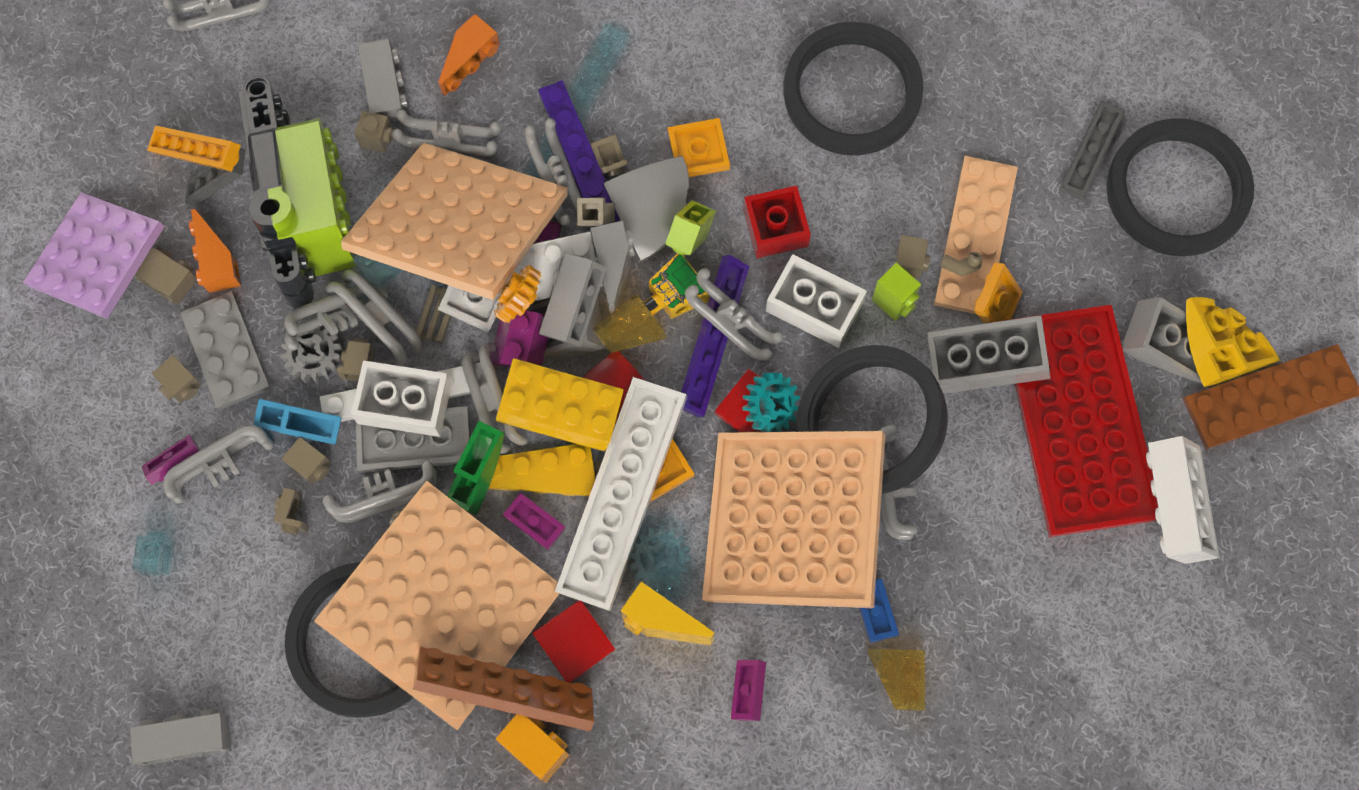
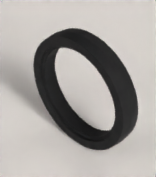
M863 22L832 24L808 36L791 56L783 83L785 106L791 121L798 131L816 146L842 155L875 153L901 139L915 121L923 97L921 68L915 55L905 42L882 27ZM852 44L870 47L887 56L897 66L905 82L906 101L900 113L889 124L869 133L847 134L824 126L810 114L801 97L800 79L810 61L821 52L832 47Z
M1178 118L1164 119L1140 128L1118 149L1110 165L1107 177V197L1115 219L1135 241L1158 253L1172 256H1195L1221 246L1241 228L1253 203L1254 179L1245 155L1227 135L1199 121ZM1163 141L1187 142L1208 151L1222 164L1231 182L1233 193L1232 205L1226 220L1216 228L1197 235L1172 234L1153 226L1138 213L1128 194L1126 177L1132 158L1142 149Z
M868 345L853 348L837 355L816 372L805 388L799 404L797 432H819L820 412L826 398L840 381L854 372L870 367H889L911 376L919 384L925 397L927 408L926 425L921 439L914 450L899 464L883 471L882 494L907 486L931 466L945 440L948 426V411L944 394L937 379L921 361L911 354L894 347Z
M361 562L336 567L313 581L296 601L290 613L285 632V654L288 667L304 694L318 706L329 712L355 718L373 717L389 713L414 698L398 685L375 697L363 699L342 697L325 688L316 678L310 667L306 652V637L311 619L323 601L343 586Z

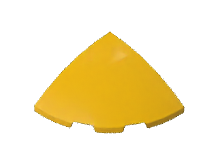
M1191 297L1186 300L1187 334L1194 364L1204 387L1243 376L1281 361L1266 337L1261 332L1253 333L1245 325L1246 317L1232 307L1222 309L1215 306L1214 299Z

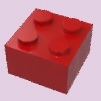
M797 185L744 197L743 212L756 259L809 247L811 233Z

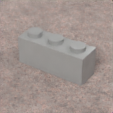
M389 38L358 44L369 112L388 116L390 122L398 121L397 111L409 108L405 93L401 94L400 87L404 86V80L401 70L397 71L396 64L400 63L397 47L392 48Z
M565 253L563 262L559 267V274L554 289L550 295L546 314L542 319L539 334L581 348L607 267L593 260Z
M218 709L200 711V716L189 718V714L170 716V721L159 723V719H147L140 721L141 726L130 727L132 764L149 765L230 751L228 715L218 713Z

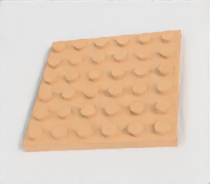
M423 143L341 240L343 250L493 300L566 199L568 191L565 186Z
M883 431L718 433L702 600L716 603L874 608L886 434Z
M426 481L314 622L442 720L458 730L476 705L413 690L416 661L420 647L428 649L437 648L445 653L457 656L466 655L474 660L486 663L495 662L505 667L560 593L555 592L558 584L555 579Z

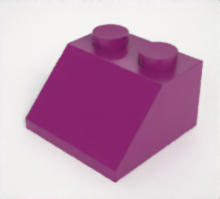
M525 311L522 316L517 314L509 323L500 320L494 341L496 350L494 353H491L490 357L492 364L510 368L514 358L542 366L548 337L539 334L544 315Z

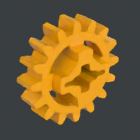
M527 265L519 274L514 272L498 292L499 297L497 300L499 302L496 305L498 307L494 311L495 316L505 323H509L517 314L522 316L537 297L536 292L538 290L537 286L540 283L539 279L542 276L540 275L541 272L531 265Z

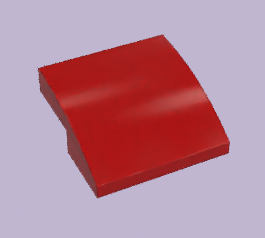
M617 349L613 350L581 377L624 389L615 424L617 423L633 377L644 380Z
M750 369L744 373L714 411V414L737 431L736 433L761 432V430L752 428L754 422L746 421V417L750 413L742 408L748 405V401L743 399V395L750 394L747 385H755L754 377H759Z
M577 600L532 633L561 676L569 683L616 650L580 600Z

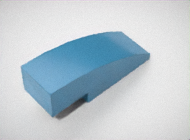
M259 399L253 425L262 429L336 445L342 417Z

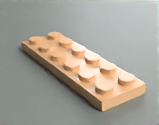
M969 156L964 157L944 256L946 254L960 261L967 258L971 252H977L982 256L983 260L978 271L965 276H959L941 267L934 301L935 306L976 314L974 311L975 302L984 288L986 276L991 271L994 262L999 263L1018 167Z

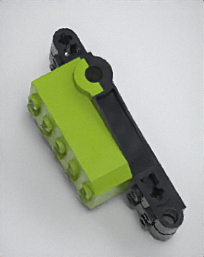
M254 76L245 82L243 90L238 91L254 195L249 204V214L259 231L263 251H268L271 274L287 303L296 309L312 303L314 299L312 283L316 282V276L357 267L354 253L343 250L341 240L350 231L349 226H352V222L345 203H348L341 183V181H344L340 165L337 163V159H340L336 143H333L330 128H324L321 118L290 125L288 112L286 109L283 110L281 97L279 94L274 93L269 80L262 76Z

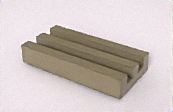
M431 285L416 330L420 339L443 344L451 315L444 314L438 335H433L441 313L438 308L447 290L446 288L439 289L437 286ZM436 294H438V295H439V298H438V301H437V304H436V307H435V310H434V313H433V316H432V319H431V322H430V325H429L427 334H425L424 331H425V328H426V325H427V321H428V318H429V315H430V312H431V309H432V306H433V303H434Z

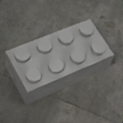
M1041 315L927 332L932 373L937 379L943 394L1050 379Z

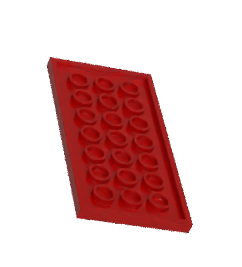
M1112 304L1041 315L1050 379L1016 383L1015 388L1049 538L1156 522L1155 510L1158 508V501L1151 489V480H1154L1153 471L1149 468L1146 459L1148 450Z

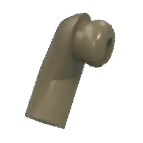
M971 252L967 258L959 261L945 254L940 267L959 276H965L978 271L981 268L983 258L979 253Z

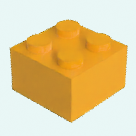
M516 714L496 737V740L540 780L547 783L570 756L565 751L568 745L553 731L549 736L545 734L542 730L546 726L539 719Z

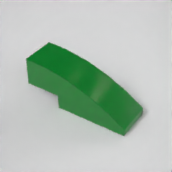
M481 421L475 427L453 471L457 476L447 494V497L457 505L476 516L491 484L504 438V432Z

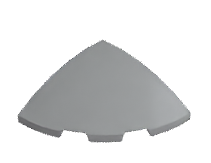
M683 156L637 168L604 183L612 203H615L616 212L620 220L623 221L625 230L630 229L633 246L641 261L652 257L665 246L675 215L687 205V190L690 189V180Z

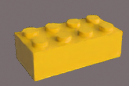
M513 358L496 421L606 451L611 441L624 389Z

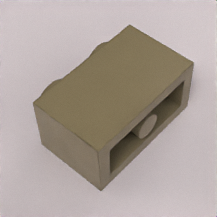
M158 246L155 249L152 247L134 275V278L178 305L197 281L196 277L191 273L194 269L182 260L178 262L172 260V255L164 248Z

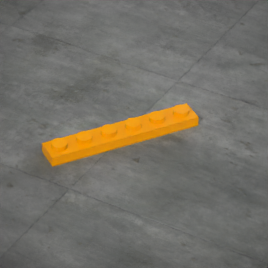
M155 126L147 151L232 172L233 167L238 163L241 145L228 140Z

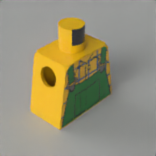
M677 253L649 280V291L653 296L642 302V306L649 316H653L661 309H664L668 316L673 319L694 309L685 298V290L691 285L699 288L697 296L704 303L709 302L710 295L699 286L697 273L683 255Z

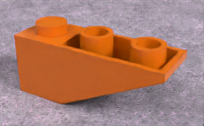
M476 14L456 30L438 81L441 93L444 96L450 91L457 90L462 80L468 74L475 73L480 63L487 56L492 57L499 48L500 43L497 32Z
M192 209V220H189V229L192 236H195L196 244L192 245V251L195 260L199 263V269L196 270L199 285H203L209 293L240 287L241 281L237 260L199 213Z

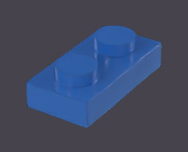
M882 578L878 579L875 583L874 608H859L870 644L899 635Z

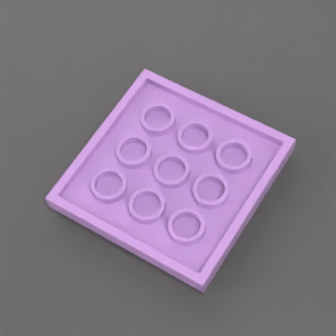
M81 192L23 283L37 291L108 319L165 226L157 220Z

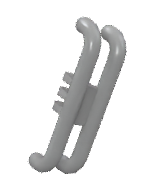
M163 0V5L168 11L180 14L205 8L208 15L191 20L181 21L173 15L168 16L167 23L173 29L190 31L259 13L268 7L270 0H259L256 3L237 8L233 7L232 1L235 0H192L185 3Z
M399 110L396 113L397 119L405 126L432 131L434 140L414 138L403 134L400 129L393 130V138L403 146L418 149L423 143H427L459 154L478 157H489L497 152V144L494 141H489L487 146L461 144L463 135L483 138L496 137L501 132L499 122H493L490 127H481L446 121L418 119L409 116L404 110Z
M548 118L545 121L546 136L554 155L548 159L547 164L544 161L536 139L535 127L533 125L526 126L525 139L540 179L567 187L577 213V198H581V195L558 139L555 120ZM561 204L554 215L561 226H567L570 224L571 219L565 214Z
M701 269L696 275L699 286L717 301L720 306L716 312L713 311L697 296L699 288L695 285H691L685 290V298L688 303L750 357L761 361L772 358V352L769 349L762 350L755 347L737 330L746 327L759 339L771 344L780 343L783 340V335L779 332L772 333L764 329L754 320L753 316L747 314L745 309L739 307L736 301L731 300L708 279L710 277L709 269Z
M348 269L342 274L341 278L345 283L353 281L367 295L370 301L365 305L343 284L339 282L327 284L325 288L328 295L335 293L339 295L358 315V318L373 331L374 335L378 336L395 356V366L403 367L405 365L406 354L399 342L386 330L390 321L409 340L411 354L417 355L420 353L422 344L416 331L359 272Z
M370 283L387 299L388 293L384 288L375 283ZM357 285L348 288L355 297L365 294ZM336 293L298 307L289 312L285 317L284 325L287 330L284 339L290 350L294 351L299 347L296 337L307 331L324 325L328 332L334 335L338 333V328L341 331L347 330V323L350 327H355L358 325V321L354 316L355 312L347 304L345 305L344 300ZM364 298L359 299V301L365 305L370 299ZM318 312V316L296 324L297 320Z
M488 342L481 345L479 355L476 352H468L462 358V369L480 421L494 427L490 413H498L503 396L502 391H504L505 387L504 384L499 383L490 358V354L495 352L496 346ZM479 359L487 381L482 386L479 385L473 363H476ZM501 423L505 434L514 444L525 445L528 442L527 436L520 434L514 426ZM502 443L500 454H508L511 450L510 445Z
M255 425L242 426L172 467L164 477L163 487L165 494L168 498H172L175 503H183L185 500L182 492L183 485L204 471L212 485L216 488L220 485L216 477L218 473L225 482L230 479L225 470L228 467L235 476L240 473L231 457L232 454L253 442H258L266 450H272L274 442L262 428Z
M887 425L878 431H883L886 434V443L895 439L898 428L896 425ZM884 450L883 471L889 469V468H888V464H887V459H886L885 450ZM903 487L896 491L881 494L880 510L886 532L897 540L912 539L917 532V527L914 524H903L898 520L894 498L916 495V488L904 489Z
M425 461L422 464L423 475L420 480L396 488L390 469L384 470L387 479L385 482L382 481L379 472L373 474L376 483L374 486H372L368 476L362 478L368 496L367 499L341 507L334 500L333 496L326 495L323 498V504L327 512L337 521L343 523L356 522L408 504L426 481L436 488L438 483L437 471L430 461Z

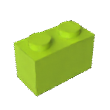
M692 200L675 215L665 245L672 247V250L678 254L690 256L706 240L716 211Z
M895 263L877 281L872 301L895 321L901 316L906 318L916 308L915 303L920 298L918 292L921 283L898 263Z

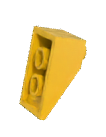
M640 582L621 609L623 623H625L624 627L637 636L641 632L649 637L712 645L714 642L715 632L643 582Z

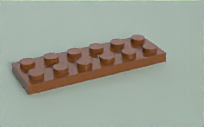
M1336 344L1185 396L1183 402L1207 450L1359 397V386L1339 345Z
M420 647L413 685V690L591 732L594 724L592 688L582 683H569L558 680L553 676L544 677L532 674L524 669L515 670L503 667L495 662L486 663L474 660L466 655L457 656L445 653L437 648L428 649Z

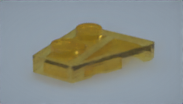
M635 294L593 329L606 349L612 353L663 340L667 337L643 301Z
M868 649V655L895 710L925 711V650Z

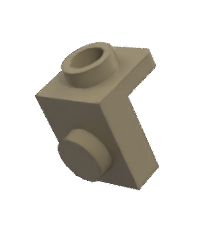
M616 135L590 143L602 174L607 172L608 176L611 177L624 172L622 166L628 165V161L624 159Z
M284 488L282 495H279L276 499L274 507L276 514L273 521L282 526L281 531L292 535H297L298 531L307 533L309 527L301 521L294 520L301 496L295 490Z

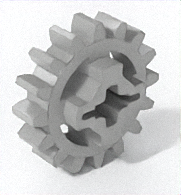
M322 326L296 337L299 343L297 349L298 356L296 358V350H290L286 344L281 345L282 349L287 352L280 355L281 359L287 362L284 365L285 369L288 372L292 371L291 375L295 379L301 376L304 383H307L310 377H312L315 383H319V376L322 375L329 379L328 371L337 372L334 364L335 362H341V356L337 354L343 351L342 346L337 344L340 341L336 334L331 335L326 328L323 330ZM327 345H329L328 357L325 354V350L328 348ZM304 349H306V350H308V351H312V352H315V351H316V353L319 355V357L316 356L315 354L312 355V354H310V353L307 355V352H306Z

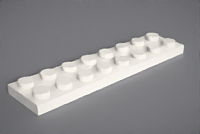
M633 377L555 592L611 611L687 399L686 394Z

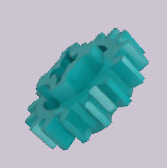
M764 372L762 377L755 376V385H747L750 394L743 395V399L748 401V405L742 408L750 413L746 417V421L754 422L752 428L761 430V432H781V429H789L788 421H796L793 413L798 411L799 408L795 405V401L801 399L800 396L794 395V391L798 388L797 385H790L791 378L783 377L782 373Z

